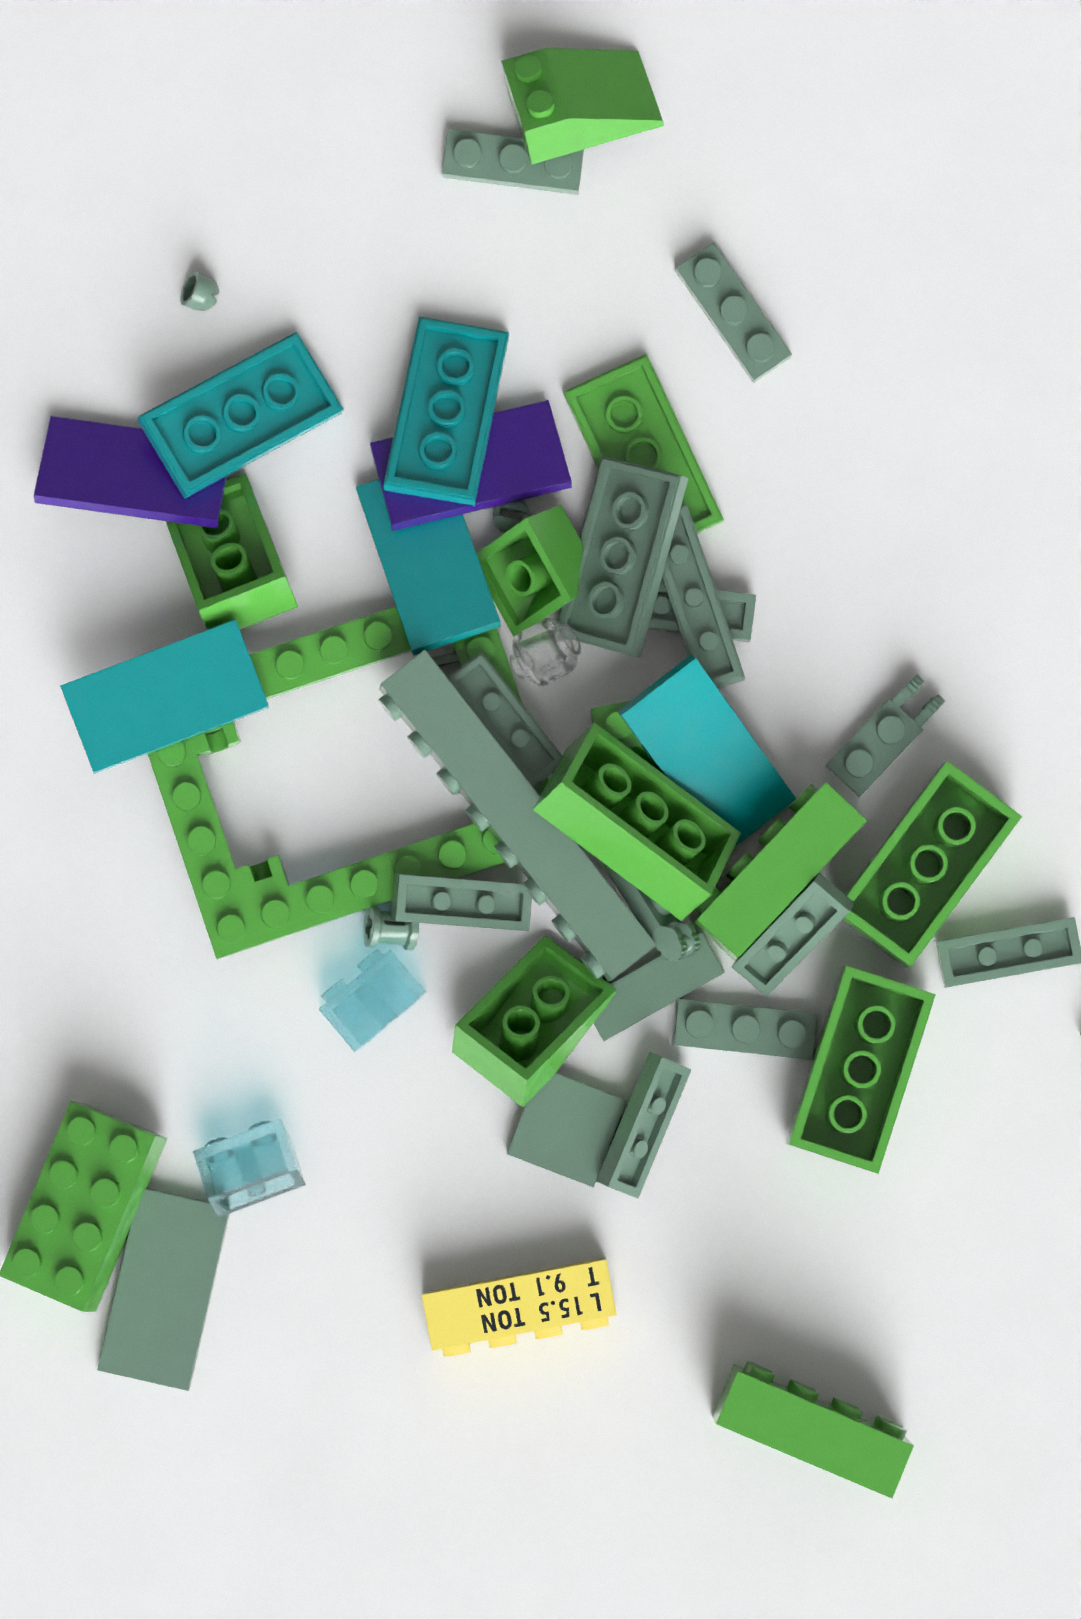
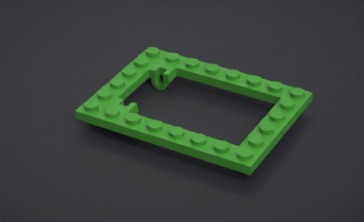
M395 606L249 655L266 699H270L412 651ZM497 628L452 643L460 667L482 652L522 703ZM235 721L148 754L217 960L370 908V905L379 906L392 901L394 874L459 879L504 864V861L494 849V846L499 842L491 831L486 828L481 832L475 824H471L292 885L289 884L280 855L267 858V861L253 866L246 865L236 869L198 758L200 755H210L239 744L241 739ZM222 729L221 731H218V732H216V733L209 734V735H205V734H208V733H211V732H214V731H217V730ZM548 777L534 787L539 796L549 781Z

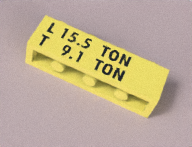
M606 1257L422 1293L432 1351L442 1349L444 1357L471 1352L470 1343L488 1340L489 1348L517 1343L516 1335L534 1331L535 1339L558 1336L563 1334L562 1326L579 1322L581 1330L600 1328L609 1325L608 1317L617 1315Z

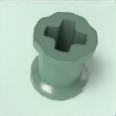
M370 905V908L366 910L363 936L365 946L374 948L377 943L402 945L405 950H414L419 934V923L390 920V911H380L378 906Z

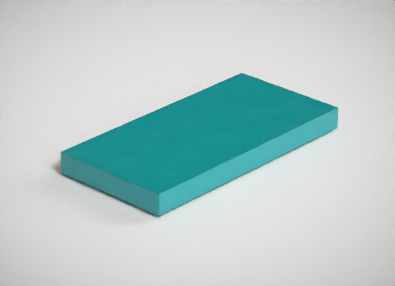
M419 316L383 484L385 491L469 504L475 507L509 342V332Z
M295 332L139 415L137 421L185 499L341 415L344 409L300 336Z
M379 479L356 486L363 512L413 656L420 654L424 650L429 651L501 627L497 610L463 514L392 531Z
M236 619L60 685L94 774L269 708Z
M692 654L617 711L665 776L741 832L736 845L796 800L794 794Z

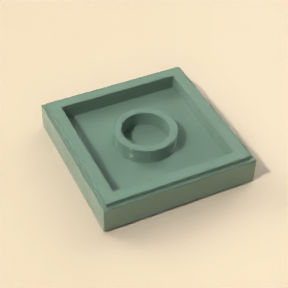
M555 1073L525 1105L507 1154L594 1188L627 1100Z

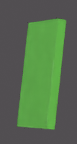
M647 354L563 392L598 470L601 458L605 456L688 477L682 505H688L697 534L724 521Z

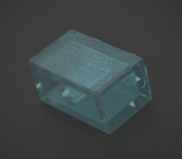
M377 948L357 965V968L362 973L348 985L343 979H340L321 995L326 1003L319 1008V1011L354 1052H358L428 993L391 949L382 954Z
M281 1118L275 1121L258 1122L252 1125L248 1131L229 1138H215L206 1143L204 1147L193 1151L207 1199L218 1218L306 1185L291 1137Z

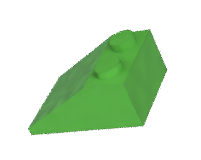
M543 48L501 61L508 96L531 165L664 126L639 51Z
M246 473L227 480L218 528L166 521L197 609L207 630L235 619L241 630L298 607Z
M545 935L455 1024L452 1053L516 1103L524 1107L555 1075L615 996L617 989L601 977L596 979L583 963Z

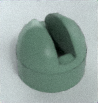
M193 271L183 285L180 297L181 304L194 310H209L217 302L213 295L219 294V287L216 281L208 275Z
M522 500L495 506L493 511L494 524L503 534L520 523L521 520L499 516L501 509L523 513L522 520L530 517L529 509Z

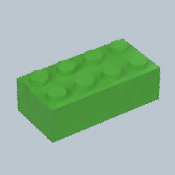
M595 722L564 751L533 808L536 813L680 921L711 896L741 835V832Z
M948 761L944 762L845 894L855 903L842 921L905 968L911 967L1022 816Z
M827 782L819 790L810 784L789 807L796 813L790 821L785 824L778 818L758 840L764 847L759 854L753 858L749 853H746L726 874L732 880L723 892H720L715 887L711 896L695 909L700 916L694 924L733 960L738 959L867 821Z
M847 965L843 966L786 1144L879 1174L936 994Z
M70 1101L0 1270V1277L79 1311H97L128 1236L135 1213L145 1189L149 1185L168 1138L85 1103Z
M747 1361L744 1368L733 1364L712 1415L717 1425L889 1498H893L914 1447L905 1437L907 1430L903 1429V1426L880 1416H876L874 1423L861 1418L863 1412L858 1407L833 1397L829 1405L817 1399L819 1393L814 1388L790 1379L788 1385L784 1386L773 1381L775 1375L772 1374L773 1371L753 1362Z

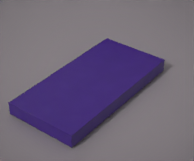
M549 400L494 413L475 507L469 504L385 491L383 484L393 437L370 443L392 531L572 488L571 477Z
M50 416L34 490V502L218 528L228 476L184 499L143 429Z

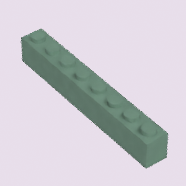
M426 650L422 651L380 684L379 690L383 696L378 701L394 721L402 718L412 731L407 736L410 743L423 758L430 754L441 768L436 772L439 780L452 795L459 791L470 805L465 809L468 817L481 832L488 828L499 842L494 846L497 854L510 869L517 865L524 873L527 880L522 884L526 891L539 906L546 902L556 914V917L551 920L553 925L567 942L575 939L582 947L585 954L580 959L596 979L603 975L608 982L612 981L656 946V943L579 845L533 810L540 797Z

